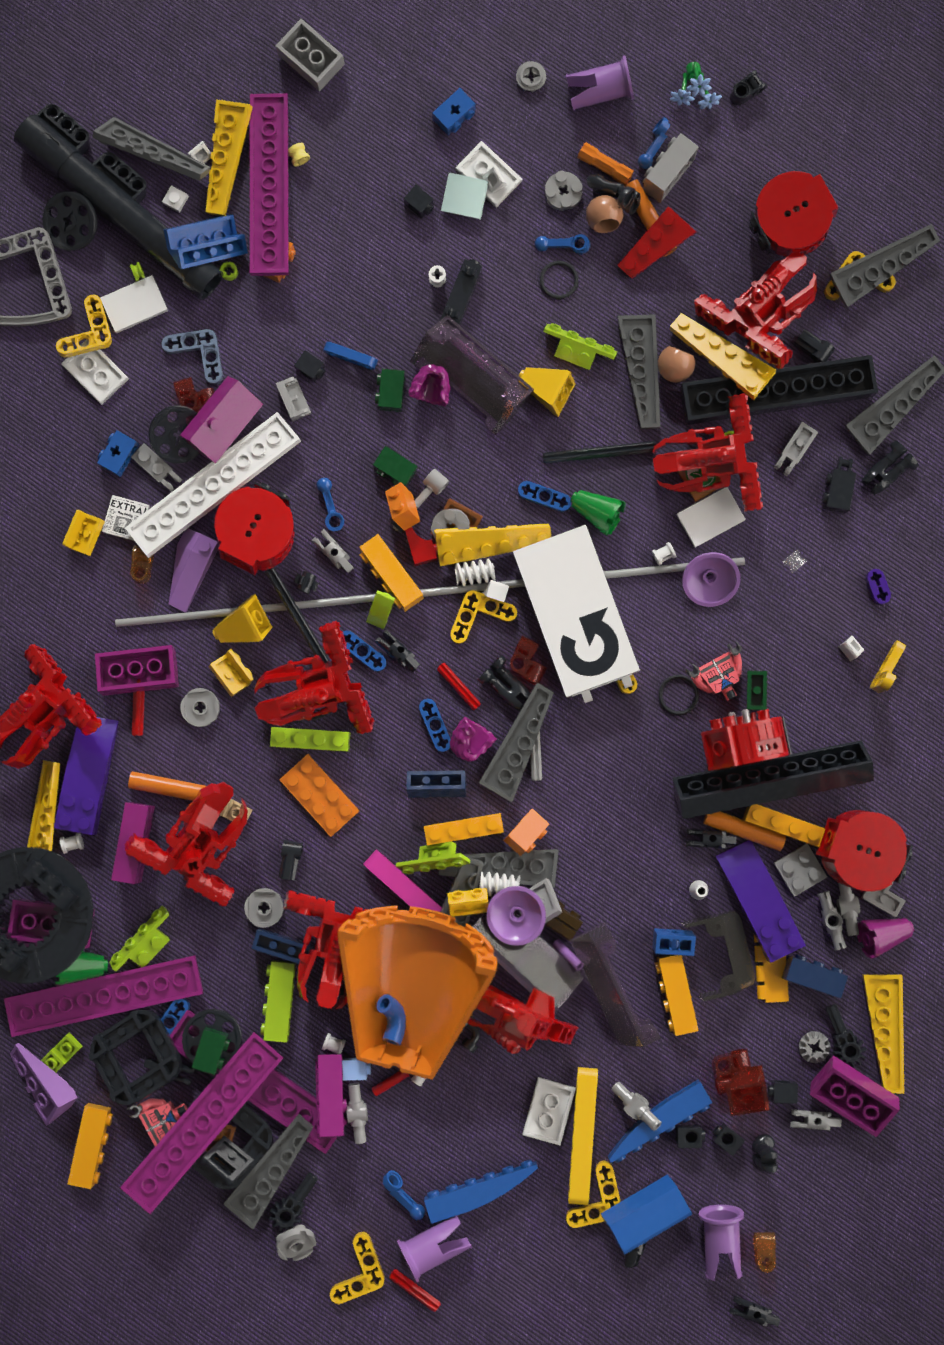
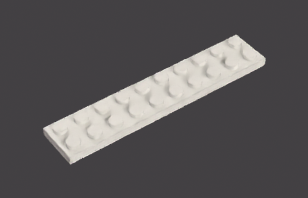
M278 412L225 451L216 464L213 462L208 464L125 527V529L148 558L219 505L229 494L240 489L301 442L300 438Z

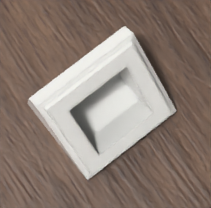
M202 141L188 152V156L206 163L211 158V152Z
M493 166L483 176L486 181H489L488 186L492 193L507 186L496 166Z
M491 580L483 594L504 602L509 586Z
M853 636L838 646L850 661L856 659L864 651Z

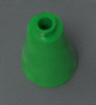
M579 490L578 493L574 492L570 500L572 507L606 536L608 534L611 535L621 520L619 518L620 512L624 513L626 502L583 490Z
M83 951L68 969L55 976L59 977V982H55V986L103 976L104 971H108V960H104L103 955Z

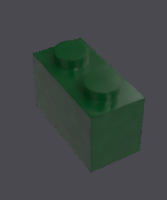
M382 369L381 374H378L377 385L380 386V391L376 393L375 404H378L379 410L402 412L405 383L404 370Z
M387 446L383 448L373 464L377 475L382 478L387 476L391 479L393 485L401 482L405 487L408 486L418 470L417 465Z
M747 671L746 709L749 711L767 709V671Z
M206 1027L203 1030L192 1068L215 1075L217 1070L221 1071L224 1059L221 1058L223 1051L227 1052L230 1040L227 1039L229 1034Z

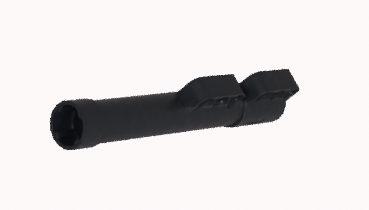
M56 104L46 105L37 114L29 116L20 124L14 135V142L54 177L62 180L76 193L86 197L97 211L179 279L183 286L199 300H204L213 293L223 278V272L212 262L184 269L178 267L166 246L163 229H168V227L139 204L146 197L147 193L144 178L112 152H105L93 164L83 156L90 148L88 131ZM135 187H140V188H142V189H140V190H135L134 188H135Z

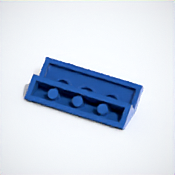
M226 215L163 229L167 249L180 269L248 253L245 234H237L234 215Z
M668 1174L601 1213L602 1219L612 1231L615 1242L624 1254L692 1215L681 1192Z

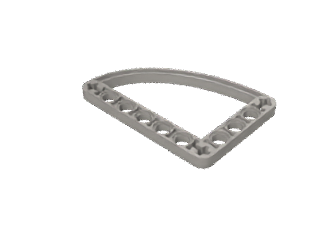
M38 227L0 239V246L5 243L9 245L7 253L0 252V260L35 250L53 311L35 315L0 316V325L32 326L68 318L72 313V307L49 233L45 229ZM38 233L45 235L42 237V241L34 239L39 237ZM21 238H26L27 245L23 248H20L18 246V240ZM45 250H49L51 253L48 260H42L41 254ZM50 268L56 270V275L53 278L47 277V271ZM56 286L62 289V293L59 296H53L52 290ZM61 300L62 305L64 307H67V309L64 310V314L58 312V310L61 309V306L59 302L55 301Z

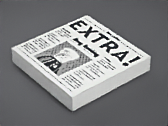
M112 495L102 532L135 541L125 527L148 511L150 505Z

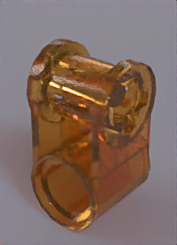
M135 545L132 549L130 574L135 581L144 584L150 580L154 554L148 558L142 549ZM139 570H145V574L142 578L136 577V574Z
M754 1233L755 1262L761 1271L769 1273L776 1266L775 1233ZM765 1258H767L769 1262H766V1265L764 1266L762 1262L765 1261Z

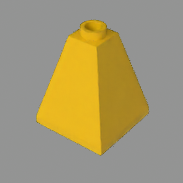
M526 367L518 376L521 385L549 411L559 417L575 386V381L570 371Z
M254 594L217 624L213 629V635L220 643L259 642L264 639L273 627L256 594Z

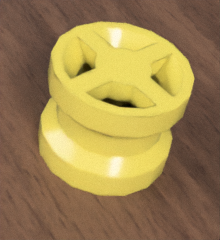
M303 143L295 144L288 149V156L292 158L293 166L303 165L310 159L309 154L305 152Z

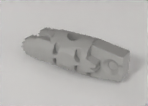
M325 529L321 533L330 544L324 547L319 539L315 537L312 539V542L331 560L337 569L342 566L347 573L354 569L348 562L350 556ZM333 550L338 551L336 556L331 555Z
M793 1109L791 1111V1114L794 1116H804V1122L793 1121L790 1127L830 1130V1127H841L842 1119L831 1117L830 1112Z

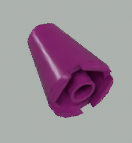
M906 918L860 921L861 923H858L859 935H857L859 942H863L864 948L861 949L864 954L872 959L912 937L914 926Z

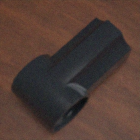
M804 329L794 343L809 353L816 363L828 361L835 351V347L831 343L818 339L806 329Z
M283 841L281 850L282 860L278 878L295 880L298 862L302 856L303 843Z

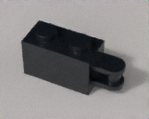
M839 456L836 469H833L830 474L827 473L825 485H828L827 492H824L822 496L824 509L842 513L850 511L856 473L851 472L853 459L849 458V460H846ZM841 467H847V470L843 471Z

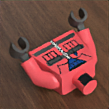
M737 641L736 647L733 649L730 644L727 645L731 655L727 652L700 668L692 664L694 668L691 672L687 668L685 669V672L691 676L697 688L713 695L722 691L727 701L737 696L732 687L733 684L739 682L742 671L741 646Z
M156 1098L147 1099L137 1106L127 1107V1110L134 1108V1115L129 1117L139 1116L154 1146L161 1141L188 1109L184 1103L175 1108L171 1101L166 1102L164 1099Z

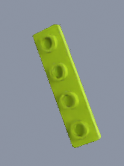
M547 324L543 332L560 338L555 357L588 370L592 366L596 353L613 360L616 357L617 351L610 345H600L592 338L586 337L585 339L580 337L575 331L569 330L567 332L562 330L557 324Z
M454 842L420 846L418 860L396 863V868L400 869L404 874H413L418 871L429 872L431 869L444 870L446 867H462L465 864H470V859L461 853L455 854L456 844Z
M163 905L152 913L151 918L139 927L138 932L125 942L119 952H116L111 957L109 963L115 972L129 958L140 967H145L170 941L169 937L158 929L169 916L167 909Z

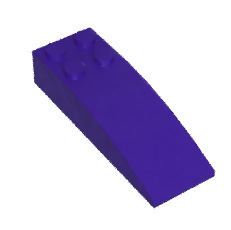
M97 717L102 721V725L91 735H84L78 727L76 728L62 784L54 828L97 835L119 721Z
M750 840L715 856L768 962L772 963L806 946L777 887Z

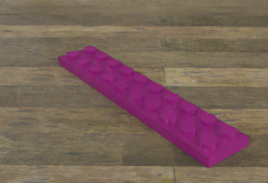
M288 93L250 94V105L253 107L250 116V276L289 275Z
M196 955L7 997L4 998L11 1037L192 997L204 992Z
M190 1010L185 1012L170 1034L178 1052L187 1059L189 1058L183 1049L182 1034L188 1021L196 1015ZM197 1026L189 1028L191 1036L199 1035L200 1031ZM230 1042L227 1052L235 1050L233 1042ZM197 1045L191 1047V1053L194 1056L197 1053ZM275 1069L248 1099L252 1104L286 1127L300 1114L314 1126L306 1141L325 1154L336 1140V1138H317L316 1097ZM217 1070V1072L215 1073V1075H213V1074H211V1075H212L213 1077H216V1075L220 1072V1070ZM343 1117V1128L348 1122L345 1117Z
M253 1032L120 1188L151 1214L280 1063L283 1057Z

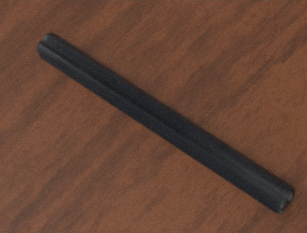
M655 441L546 452L543 453V462L547 464L653 452L656 443Z
M275 568L264 570L313 654L319 655L324 663H328L329 658Z

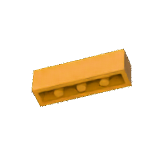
M379 534L359 547L361 552L359 556L365 564L369 563L372 569L370 571L374 577L382 580L383 584L381 585L386 593L389 594L391 592L395 597L394 603L398 609L402 608L406 612L424 599L423 593Z
M758 804L748 806L743 816V820L815 847L820 846L825 832V828Z
M501 813L424 826L427 845L504 833Z
M669 954L657 957L658 962H655V969L662 979L659 982L661 993H665L666 997L663 1005L665 1012H669L670 1020H667L669 1031H673L675 1036L699 1031L682 955Z
M92 1103L85 1105L68 1185L91 1189L95 1184H98L100 1172L97 1171L99 1164L102 1165L104 1159L102 1149L103 1145L107 1144L109 1133H106L107 1126L111 1125L113 1114L110 1113L111 1107Z

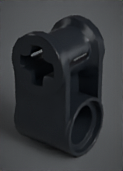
M755 70L734 85L730 94V100L734 105H742L762 93L768 85L761 81L757 70ZM740 91L744 96H739L736 92Z

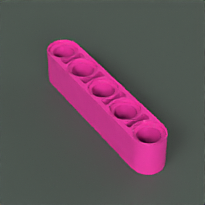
M375 850L363 863L365 867L409 906L441 911L442 907L402 873L401 870L396 868L378 850Z

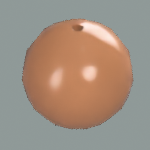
M601 195L589 203L586 210V220L590 228L598 233L612 232L620 226L623 220V209L618 206L617 199L614 197Z
M668 346L661 352L658 359V369L666 380L675 383L682 382L689 378L694 371L695 359L693 355L672 346Z

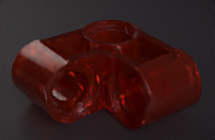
M192 377L173 382L180 405L186 406L189 402H194V407L191 409L197 413L215 392L214 388H206L196 392Z
M522 635L510 660L509 668L513 673L536 685L541 682L547 668L530 660L539 644ZM521 660L523 667L521 669L514 668L513 661Z
M747 1049L734 1050L713 1058L712 1068L719 1095L739 1091L735 1073L752 1069ZM725 1060L726 1067L723 1070H719L718 1063Z

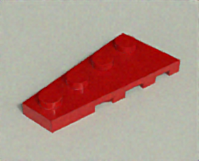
M668 206L617 266L633 279L697 232Z

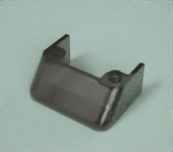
M727 911L682 922V926L685 928L705 924L709 935L713 937L724 936L733 974L726 975L721 979L719 990L699 994L701 1000L708 1001L733 995L754 984V969L742 920L738 913Z

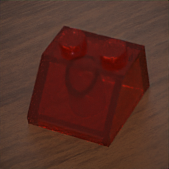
M762 1065L742 1068L726 1084L731 1116L770 1110Z

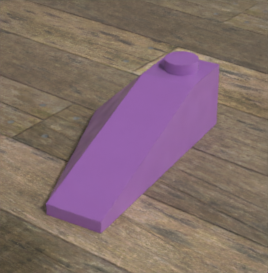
M188 528L184 531L177 544L169 605L185 613L187 612L218 551L219 544L217 541Z
M15 1044L10 1056L19 1075L25 1077L27 1084L25 1088L28 1093L32 1092L36 1101L33 1105L47 1126L73 1105L77 1099L75 1090L21 1044Z

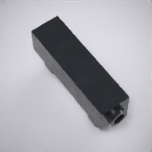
M464 259L439 321L440 327L458 333L482 273V265L478 261Z

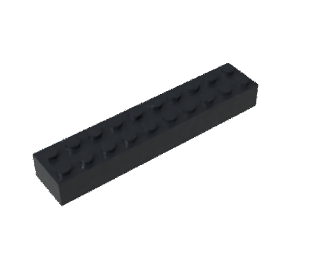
M872 355L776 369V374L754 400L748 396V402L746 403L747 405L749 404L750 415L874 397L878 393ZM726 377L682 383L680 393L685 424L689 425L731 418L728 397L740 395L744 392L736 386L733 380Z
M862 740L733 767L673 777L672 780L674 796L681 816L685 819L836 788H844L856 784H864L874 781L873 761Z

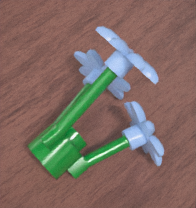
M691 62L686 66V73H683L682 89H679L678 93L671 92L673 97L670 100L673 102L677 101L678 106L682 103L690 105L689 101H694V97L700 93L704 97V100L698 102L701 105L700 109L706 107L711 109L712 104H719L718 100L722 96H716V93L709 94V90L712 88L707 84L711 79L707 78L704 80V75L701 73V65L697 62ZM687 80H689L693 84L687 87L688 91H693L692 97H690L691 92L685 91Z

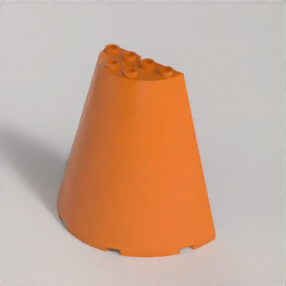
M386 906L356 914L354 920L348 919L338 930L356 1060L382 1066L383 1068L396 1066L402 1073H409L433 1080L495 976L497 957L493 955L494 949L489 941L475 928L467 923L464 927L455 922V917L438 911L411 906L409 911L397 910L398 906ZM385 994H389L397 999L403 1006L406 1014V1030L401 1046L393 1045L382 1039L386 1030L387 1019L385 1015L377 1010V1002Z

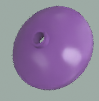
M716 552L704 553L695 557L686 566L682 577V584L686 595L694 603L705 607L719 606L729 601L736 594L740 585V572L736 563L730 557ZM709 572L713 573L711 576H706Z
M510 886L500 890L491 899L487 909V922L491 932L500 941L510 945L530 943L539 936L546 921V910L540 897L532 890L522 886ZM519 910L521 916H515L514 911Z

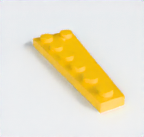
M216 100L214 117L216 125L215 134H213L212 138L214 146L213 152H211L212 167L209 172L206 213L210 215L226 216L253 108L250 104Z
M682 313L670 325L671 332L688 346L692 347L696 353L708 359L713 367L716 366L720 369L727 379L733 380L736 386L753 400L776 374V369Z
M549 524L512 525L505 528L491 526L486 529L470 527L466 530H459L458 528L434 530L440 566L510 553L551 538Z
M43 760L27 847L52 851L60 763Z
M862 974L882 1087L893 1094H904L902 975Z

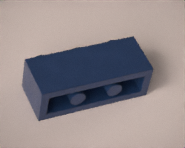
M407 771L408 798L466 797L465 771Z
M259 928L251 949L299 964L298 955L301 953L304 943ZM308 944L305 954H309L310 949H314L315 946Z
M795 954V957L788 956L782 979L842 998L848 978L847 975L842 974L843 970L832 967L831 970L824 968V963L815 960L813 964L806 962V957Z

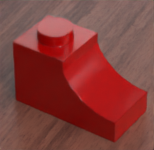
M412 527L405 530L415 566L437 560L436 544H433L432 539L424 540L420 538Z

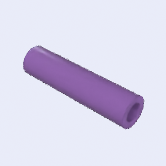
M559 939L553 943V947L577 971L582 969L583 962Z

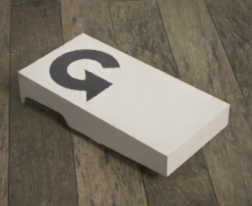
M580 526L513 551L566 698L582 694L585 703L593 701L590 690L622 679L625 689L633 686L630 675L639 672L640 669L587 526Z

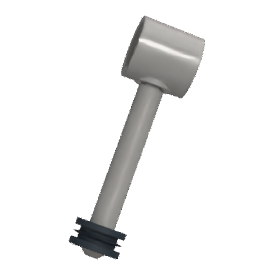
M433 469L424 479L423 484L426 485V488L415 499L417 509L432 492L439 495L450 482L438 470ZM394 520L390 522L395 530L403 532L402 528Z

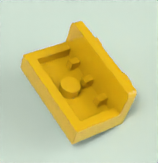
M76 510L62 544L72 550L91 556L105 521Z
M232 649L208 666L231 697L249 686L254 680L251 671L244 667L240 656L233 652Z
M475 888L468 891L448 893L450 916L486 913L489 905L487 888Z

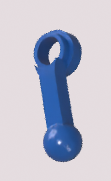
M662 117L654 127L652 133L655 134V139L649 149L638 158V165L642 169H648L652 166L653 157L667 138L665 133L669 129L670 123H668L669 120L665 117Z
M582 234L560 239H548L545 236H539L535 240V247L539 251H546L548 248H572L576 254L581 255L589 250L590 241ZM579 239L585 241L582 248L575 247V243Z
M321 478L317 482V489L323 493L328 510V515L325 519L326 527L331 531H339L344 526V518L335 510L330 493L332 488L331 481L328 478ZM331 517H339L340 525L338 527L330 525Z
M387 1172L383 1178L384 1187L391 1191L389 1194L396 1198L410 1212V1216L414 1220H421L425 1216V1208L417 1204L401 1189L403 1180L397 1172Z

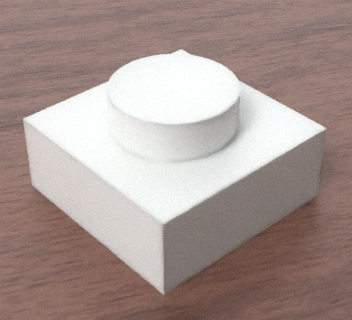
M170 186L162 203L180 213L189 196L181 190Z

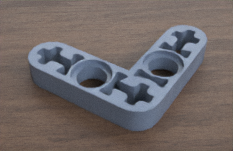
M205 329L168 335L163 338L162 348L168 354L201 350L206 380L211 385H218L222 382L223 372L218 339L212 330ZM209 334L210 337L213 338L210 339V343H207L206 340H201V345H199L197 336H199L200 339H205L207 337L206 335ZM188 337H192L195 340L194 345L190 347L184 344L185 339ZM178 339H180L182 348H180L179 344L173 345V349H169L166 345L169 344L170 340L173 343H179ZM210 352L216 354V360L213 362L206 360V356ZM211 367H214L216 374H219V376H216V380L209 377L212 375Z

